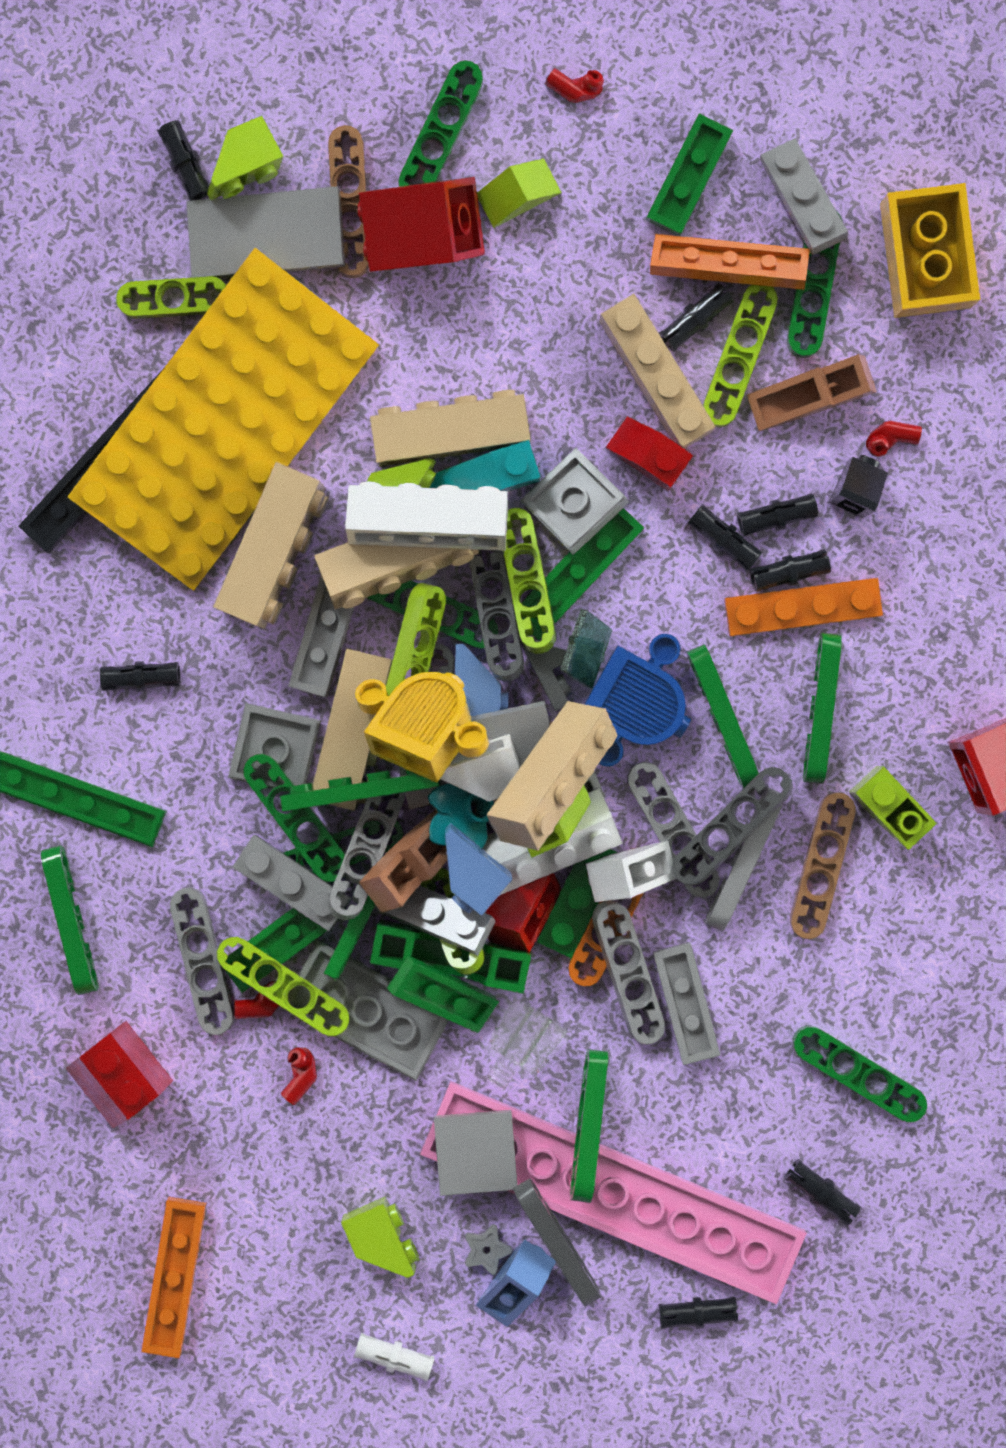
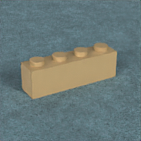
M635 294L601 313L599 323L671 440L686 449L712 433L716 426Z
M502 390L492 393L493 399L478 401L476 395H468L455 398V404L439 406V401H426L417 403L416 410L401 412L400 406L378 409V415L370 416L376 463L380 467L414 462L426 458L435 459L497 450L527 440L531 443L524 394L516 395L515 390Z
M347 542L316 554L314 557L336 610L341 607L345 609L356 607L366 597L377 593H392L399 589L401 584L415 578L416 580L428 579L435 575L439 569L451 564L453 566L464 565L471 561L475 555L479 554V550L358 545Z
M346 648L313 782L314 790L329 788L328 780L351 777L352 784L368 782L364 780L368 765L375 767L377 756L371 754L364 731L376 714H367L359 708L355 691L362 682L369 679L379 680L386 687L392 659ZM367 798L329 805L355 811L357 810L358 803L365 804Z
M567 701L487 813V817L500 841L539 851L618 736L605 708Z

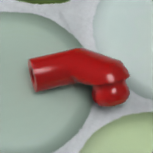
M554 68L547 77L545 85L569 102L578 103L596 98L603 90L604 77L596 70H589L583 77L572 80Z
M891 420L885 421L869 434L866 440L867 450L872 456L882 457L897 442L918 445L922 426Z
M270 981L264 987L272 986L276 981ZM259 992L254 999L234 1000L235 1019L268 1018L275 1013L280 1005Z
M304 1047L293 1048L287 1057L288 1063H291L293 1079L283 1089L281 1095L292 1105L297 1104L317 1079L315 1058L311 1051Z

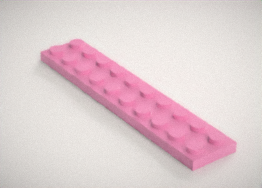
M450 1081L436 1116L512 1110L517 1185L531 1178L551 1210L769 1302L778 1303L807 1234L804 1229L600 1143L591 1203L571 1201L570 1182L576 1133ZM433 1121L420 1155L437 1161ZM507 1190L508 1192L515 1194L514 1190Z

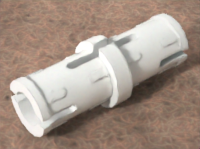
M364 1333L360 1335L354 1358L386 1367L387 1372L393 1373L396 1370L424 1381L428 1380L434 1362V1356H428L404 1348L401 1342L395 1341L392 1344L367 1336Z

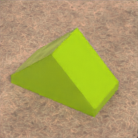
M543 158L509 166L479 190L477 196L492 227L495 228L562 192Z

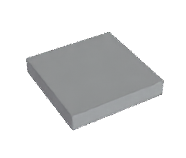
M577 448L566 456L520 500L526 509L572 555L629 503L627 497Z
M245 703L228 778L247 782L243 771L246 761L256 754H266L272 756L279 763L294 785L306 784L321 720ZM256 762L254 764L256 772L252 776L255 780L259 778L264 779L269 788H275L284 784L281 777L277 782H273L269 777L268 771L272 768L269 763L262 765Z
M512 1110L434 1116L440 1196L513 1190L517 1186Z

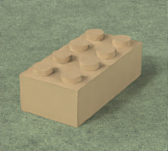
M278 462L275 463L214 603V608L263 629L266 628L267 623L274 625L283 603L277 601L283 587L290 589L298 571V568L293 565L298 552L305 554L312 540L313 532L309 529L314 516L318 518L322 516L329 497L325 496L326 488L320 480Z

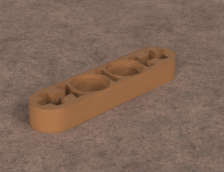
M343 125L334 129L329 136L331 187L337 186L339 178L347 173L358 177L359 186L357 190L353 193H343L340 191L342 215L350 211L358 214V203L360 201L358 192L366 191L364 144L362 136L357 129L352 126ZM349 135L352 142H357V146L350 147L351 163L359 160L358 166L343 164L336 167L335 165L336 161L344 163L341 147H335L336 143L342 142V136ZM361 222L360 227L356 231L347 232L343 230V238L354 240L363 237V243L355 241V251L357 256L364 257L363 245L365 235L363 223ZM344 242L345 258L349 255L347 242ZM364 257L363 261L357 263L356 269H349L348 263H345V267H337V269L347 278H358L367 272L369 263Z
M833 792L827 794L822 799L818 808L790 914L792 930L804 939L818 937L826 927L856 810L854 801L844 793ZM837 798L842 799V806L847 808L846 816L839 815L836 827H844L842 835L833 830H821L823 821L831 825L833 813L827 811L828 804H835ZM824 836L834 837L838 844L836 853L829 858L820 856L817 851V843ZM815 873L824 874L828 881L826 891L819 895L811 894L807 888L808 878ZM803 896L816 902L824 901L822 909L814 906L812 916L818 920V924L816 927L810 926L808 932H803V925L797 922L799 915L806 916L809 904H801Z

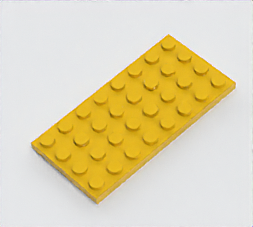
M254 248L67 497L194 591L256 509L275 463L278 462L288 467L379 344L262 252Z

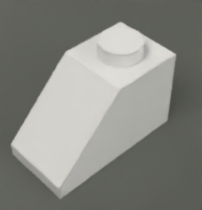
M510 734L489 740L487 750L480 756L466 757L458 752L440 779L487 801L498 799L521 767Z
M668 841L611 854L586 864L595 902L632 898L676 879L673 874V859Z

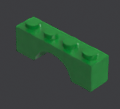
M380 919L377 925L370 963L400 969L409 955L447 974L467 978L487 987L524 994L531 951L527 953L486 940L483 945L485 958L480 969L472 974H461L447 961L438 938L406 924ZM460 948L462 955L459 958L463 962L469 961L470 952Z

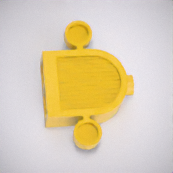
M423 672L403 680L389 696L384 683L376 679L362 682L355 691L359 708L367 714H376L364 731L371 754L436 783L458 752L466 757L480 756L487 750L489 740L485 727L478 722H472L463 690L464 683L458 676L452 673Z

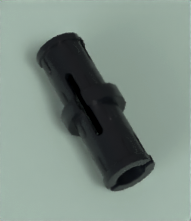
M175 120L162 125L157 132L171 159L170 167L173 172H177L189 201L200 200L208 196L209 184L198 163L200 157L197 151L192 150L180 121Z
M716 284L710 292L694 305L689 303L683 309L685 313L659 332L662 340L665 343L668 341V347L673 352L698 330L701 332L706 330L709 326L708 322L734 302L728 291L725 294L723 293L725 288L721 284Z
M812 493L782 502L779 499L770 501L767 506L737 512V521L743 537L775 528L777 531L786 528L787 524L818 517V507Z
M703 504L687 523L714 544L712 548L717 552L722 550L746 571L752 567L762 554L761 550L750 544L743 536L736 532L737 527L732 523L730 525L726 524Z
M822 549L794 558L788 555L782 557V561L750 568L749 574L752 585H755L753 587L754 591L759 592L784 584L794 586L798 584L799 580L831 573V564L829 557L826 556V550Z
M136 661L134 665L102 666L100 668V685L102 691L136 689L137 692L146 691V688L162 686L178 687L181 685L179 662L145 664L144 661Z
M797 1159L792 1165L795 1168L793 1170L789 1169L785 1174L784 1179L808 1195L810 1203L816 1207L821 1205L845 1226H848L853 1221L850 1218L851 1215L854 1217L858 1215L860 1205L854 1203L834 1187L835 1183L828 1177L824 1180L803 1164L800 1159Z
M700 1297L692 1298L693 1302L658 1304L661 1329L695 1325L696 1329L704 1328V1324L738 1322L735 1297L701 1301Z

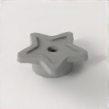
M495 1224L491 1225L482 1234H465V1238L471 1248L465 1260L467 1267L482 1265L490 1274L495 1275L499 1259L511 1254L513 1251L511 1246L500 1241ZM489 1247L490 1252L484 1253L483 1248Z

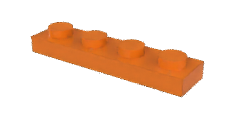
M655 234L650 262V275L805 290L810 249Z
M878 578L724 598L729 637L883 616Z
M170 1196L166 1201L141 1352L173 1358H180L182 1354L207 1206L206 1202Z

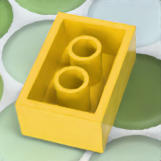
M966 183L887 193L880 203L894 318L972 308L980 300Z

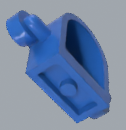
M660 634L651 640L648 649L650 655L648 662L618 645L584 703L585 705L605 708L618 735L613 745L599 762L600 765L606 767L614 766L622 759L623 746L621 741L623 738L636 744L651 745L660 743L672 735L681 739L692 718L685 715L684 693L679 683L670 674L662 670L664 665L673 663L680 655V643L673 635Z

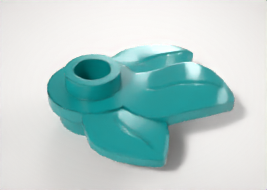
M444 784L433 789L428 795V800L438 813L433 817L429 828L431 842L437 845H446L445 830L451 823L478 846L483 848L488 838L486 823L489 819L487 813L494 805V801H487L452 784ZM472 801L476 805L475 814H473L471 810Z

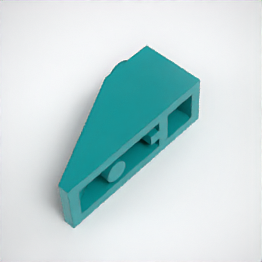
M527 440L439 471L429 488L437 489L442 485H454L461 490H477L480 487L489 486L495 487L500 491L509 492L538 483L541 476L530 442Z

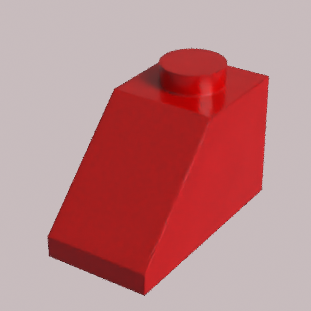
M628 416L605 447L667 492L694 456L661 432Z
M554 873L501 894L484 912L491 915L496 921L487 938L489 942L530 953L561 891Z

